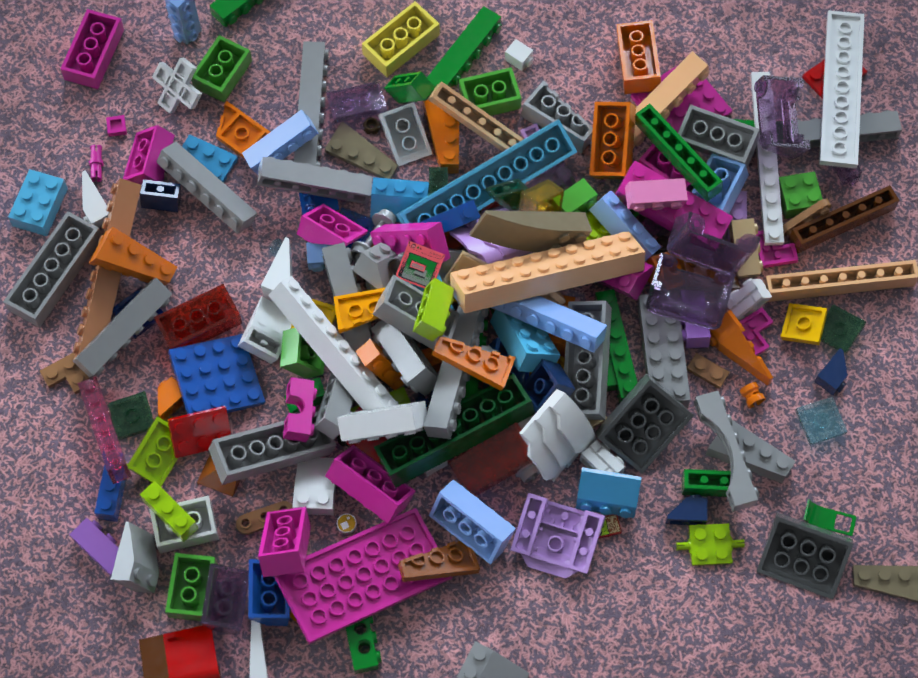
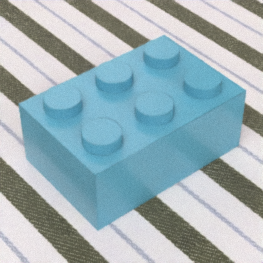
M29 169L8 216L12 226L48 236L68 190L65 180Z

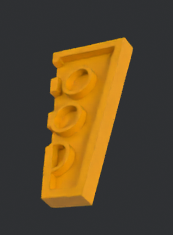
M385 288L335 296L334 303L339 334L378 319V317L373 315V312Z

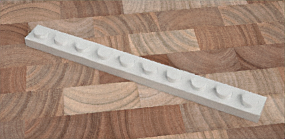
M751 72L754 126L760 129L761 133L756 151L764 246L783 245L784 233L770 72Z

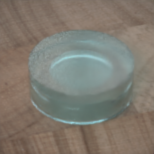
M276 239L270 243L269 250L273 257H276L284 240Z

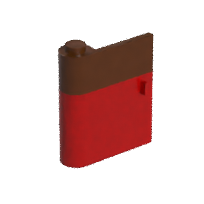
M211 623L139 639L144 678H221Z

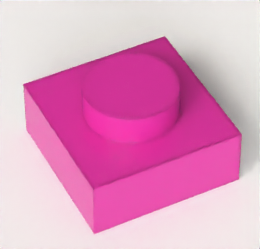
M124 115L106 118L109 137L127 134Z

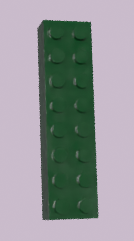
M513 373L508 376L502 391L489 386L461 401V412L457 415L456 430L452 432L451 439L428 437L423 427L422 431H418L415 434L404 435L403 433L375 446L374 449L394 487L397 488L533 416L535 410L530 397Z

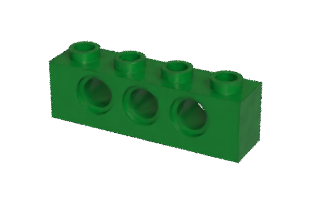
M372 616L346 627L355 674L379 669L378 663H382L380 651H375L374 644L378 643L376 631L371 632L370 624L374 623ZM363 626L366 628V631L363 634H357L355 629ZM362 646L370 647V651L367 654L360 653L359 649Z

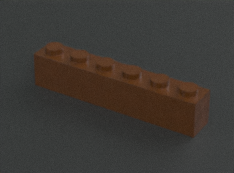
M889 185L793 228L788 239L791 243L795 244L798 254L895 210L900 200Z

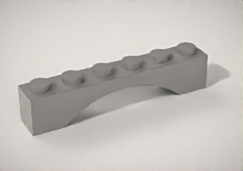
M719 391L696 396L693 404L700 422L707 425L717 434L728 452L731 477L726 495L732 512L755 506L759 498V492L757 487H753L751 481L753 479L752 473L745 465L746 457L744 451L740 450L738 446L739 437L736 432H733L731 426L733 425L730 414L726 413L724 397L720 396Z

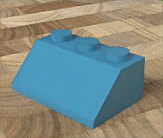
M373 177L370 220H372L375 213H379L382 209H387L396 216V222H400L396 214L429 196V182Z
M582 468L575 509L597 512L603 515L613 514L622 518H635L642 477Z

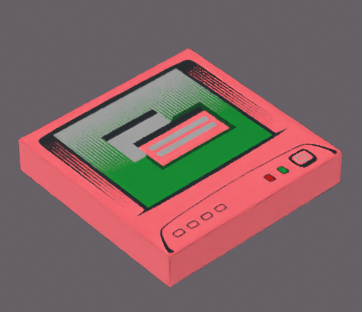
M409 241L396 276L425 289L433 278H437L445 254Z

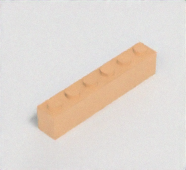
M692 51L636 107V113L648 104H651L666 119L670 115V111L674 107H678L683 102V98L687 94H691L695 90L696 85L708 77L710 72L708 64ZM636 125L633 148L641 145L646 136Z
M443 82L437 84L427 99L502 152L523 140L522 137Z

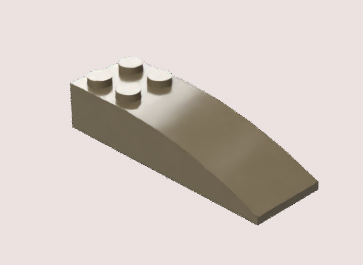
M485 210L469 234L471 237L506 248L541 252L551 248L584 242L592 232L585 212Z

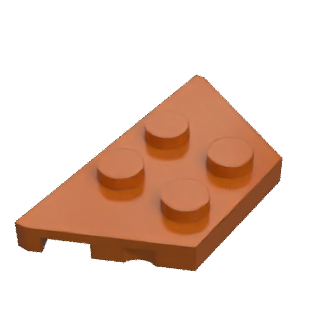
M226 101L223 115L220 118V126L217 129L216 139L245 159L242 153L269 134L270 131Z

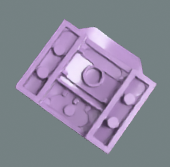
M497 206L487 209L496 211H512L511 209L504 206ZM480 218L449 231L450 235L456 238L469 253L477 255V258L488 264L531 253L529 251L506 248L471 237L469 233Z
M528 493L510 550L521 554L527 567L566 579L577 572L588 574L605 516L587 510H578Z

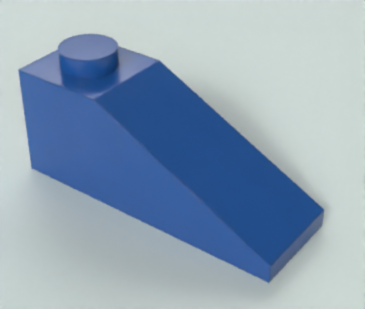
M471 200L419 223L441 222L445 233L481 217L474 200Z

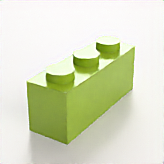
M433 278L424 289L413 332L432 342L438 336L441 337L446 330L445 322L450 316L449 307L454 301V297H452L453 287Z
M156 481L140 494L143 502L183 542L199 529L196 521Z

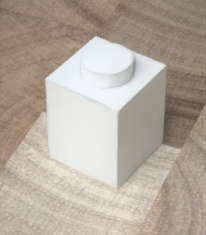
M517 39L505 51V61L521 71L525 67H530L534 60L533 50Z

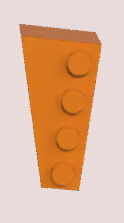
M423 100V110L440 174H459V121L429 100Z
M114 227L105 232L88 263L104 267V269L109 271L113 270L122 273V275L137 278L146 283L157 278L164 286L170 283L177 269V266Z

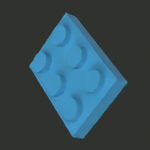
M190 134L182 145L185 150L223 183L238 160L237 155Z

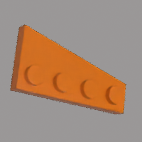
M443 336L437 339L431 354L500 391L505 387L516 358L511 355L508 357L500 355V352L496 351L488 352L482 350V347L475 345L473 347L467 346L464 342Z

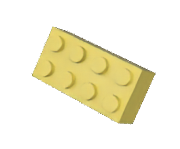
M414 1L362 43L363 56L385 77H388L440 35V24Z

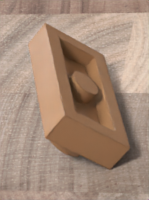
M698 353L695 354L687 367V371L718 389L721 388L730 373Z

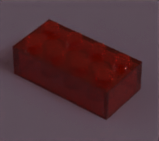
M224 284L154 317L156 325L169 349L206 342L242 324L241 316Z
M515 423L449 461L457 479L467 491L477 496L514 475L522 467L532 463V460L527 456L528 445L520 435L522 427Z

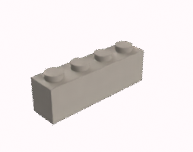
M332 372L314 428L334 440L340 434L337 418L351 413L350 409L355 400Z

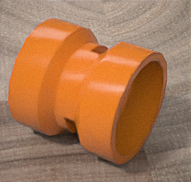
M757 382L747 384L739 391L742 397L746 398L748 408H753V403L755 402L757 405H760L766 400L763 393L759 392Z

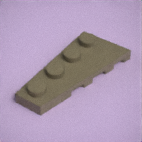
M341 121L324 149L325 153L379 178L392 179L398 169V164L343 121Z
M852 566L853 586L918 603V566Z

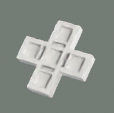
M184 57L179 59L174 70L166 63L159 62L152 76L155 81L164 87L157 103L170 114L175 112L180 101L189 109H195L202 96V93L190 84L197 67Z

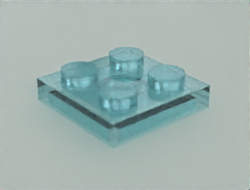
M833 397L798 407L795 410L809 445L847 433Z

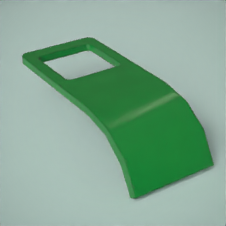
M808 499L803 520L806 523L826 530L852 536L856 516L818 506ZM837 514L852 518L849 532L834 528Z

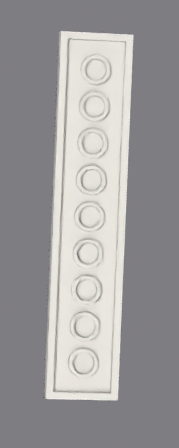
M828 11L819 165L855 169L858 166L864 14Z

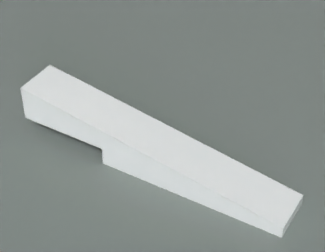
M251 620L250 678H268L261 623Z

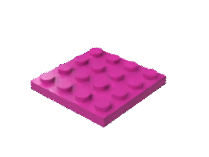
M676 67L672 68L671 70H669V71H667L666 73H664L663 75H661V82H662ZM705 79L696 85L695 90L691 94H687L683 98V102L678 107H674L670 111V115L665 120L678 133L690 105L724 117L732 114L733 110ZM651 92L633 93L631 98L638 106Z

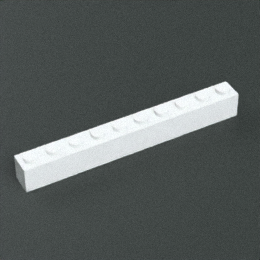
M292 276L281 281L268 296L363 410L399 405L389 394L385 386L374 376V373L364 366L349 343L339 334L336 327L330 323L324 313L315 305L311 297L305 293Z

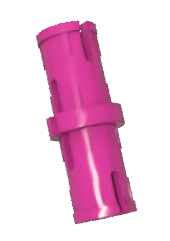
M94 144L90 146V179L92 182H95L97 175V182H101L102 167L104 165L102 146L97 144V151H95Z

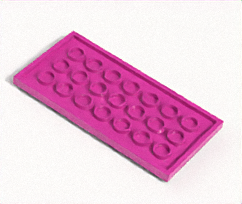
M414 508L396 516L389 523L386 521L306 556L304 572L282 574L276 576L275 579L308 644H312L444 583L453 577L403 582L398 567L399 561L419 553L430 552L431 549L438 547L417 508Z

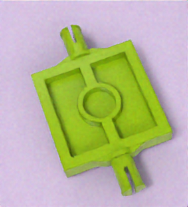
M729 523L689 525L688 542H676V551H689L692 566L732 564L733 548L745 547L744 539L732 540Z

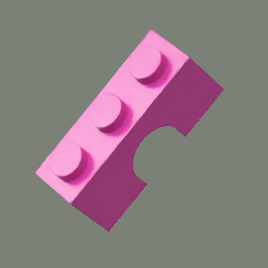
M291 377L286 389V403L297 406L300 413H288L284 420L283 439L307 442L309 437L313 436L314 424H312V418H314L316 407L313 406V400H315L317 389L314 388V381Z

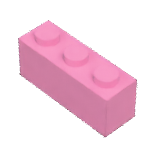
M685 178L630 181L625 187L627 208L634 209V211H643L645 208L661 210L664 207L679 209L688 201Z

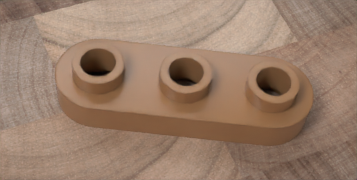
M826 198L818 201L783 225L784 236H789L793 228L829 213L832 206L829 200Z
M281 501L243 514L236 521L237 530L243 535H250L264 530L265 520L261 519L262 515H267V512L278 511L282 508L292 509L293 506L287 501ZM244 521L249 522L248 526H243L242 524Z

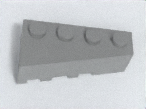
M544 80L523 103L521 117L532 124L537 123L540 129L556 120H560L577 152L582 154L591 143L593 128L579 114H575L571 110V106L568 103H564L559 98V94L552 91Z
M732 420L733 432H736L739 437L738 446L740 450L744 451L746 457V467L760 476L783 483L796 461ZM716 436L705 455L720 459L729 464L728 452L723 442Z

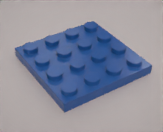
M243 334L169 349V358L187 414L225 406L227 413L265 404L266 401L248 351L238 347Z

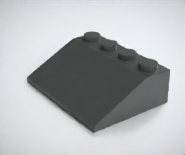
M646 373L595 432L600 441L643 474L691 420L694 414Z
M776 512L756 572L833 600L854 542L851 538Z

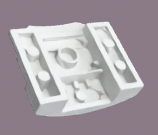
M558 389L554 391L520 432V435L528 445L527 456L535 464L543 479H551L553 482L596 439L591 424L580 408L566 393Z

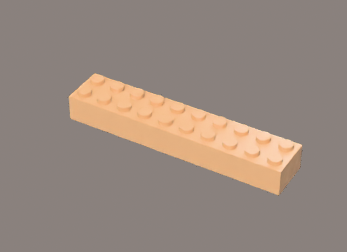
M629 231L559 248H551L546 251L534 252L529 255L478 265L473 268L461 269L450 273L451 287L454 288V298L464 313H469L644 271L645 250Z

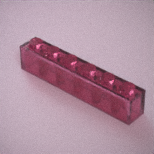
M97 377L78 383L112 483L115 484L132 477Z

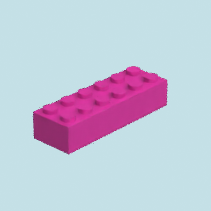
M634 161L615 195L627 206L625 187L628 182L664 180L667 178ZM688 190V201L682 208L671 209V207H664L661 210L645 208L643 211H636L709 254L718 247L733 216Z

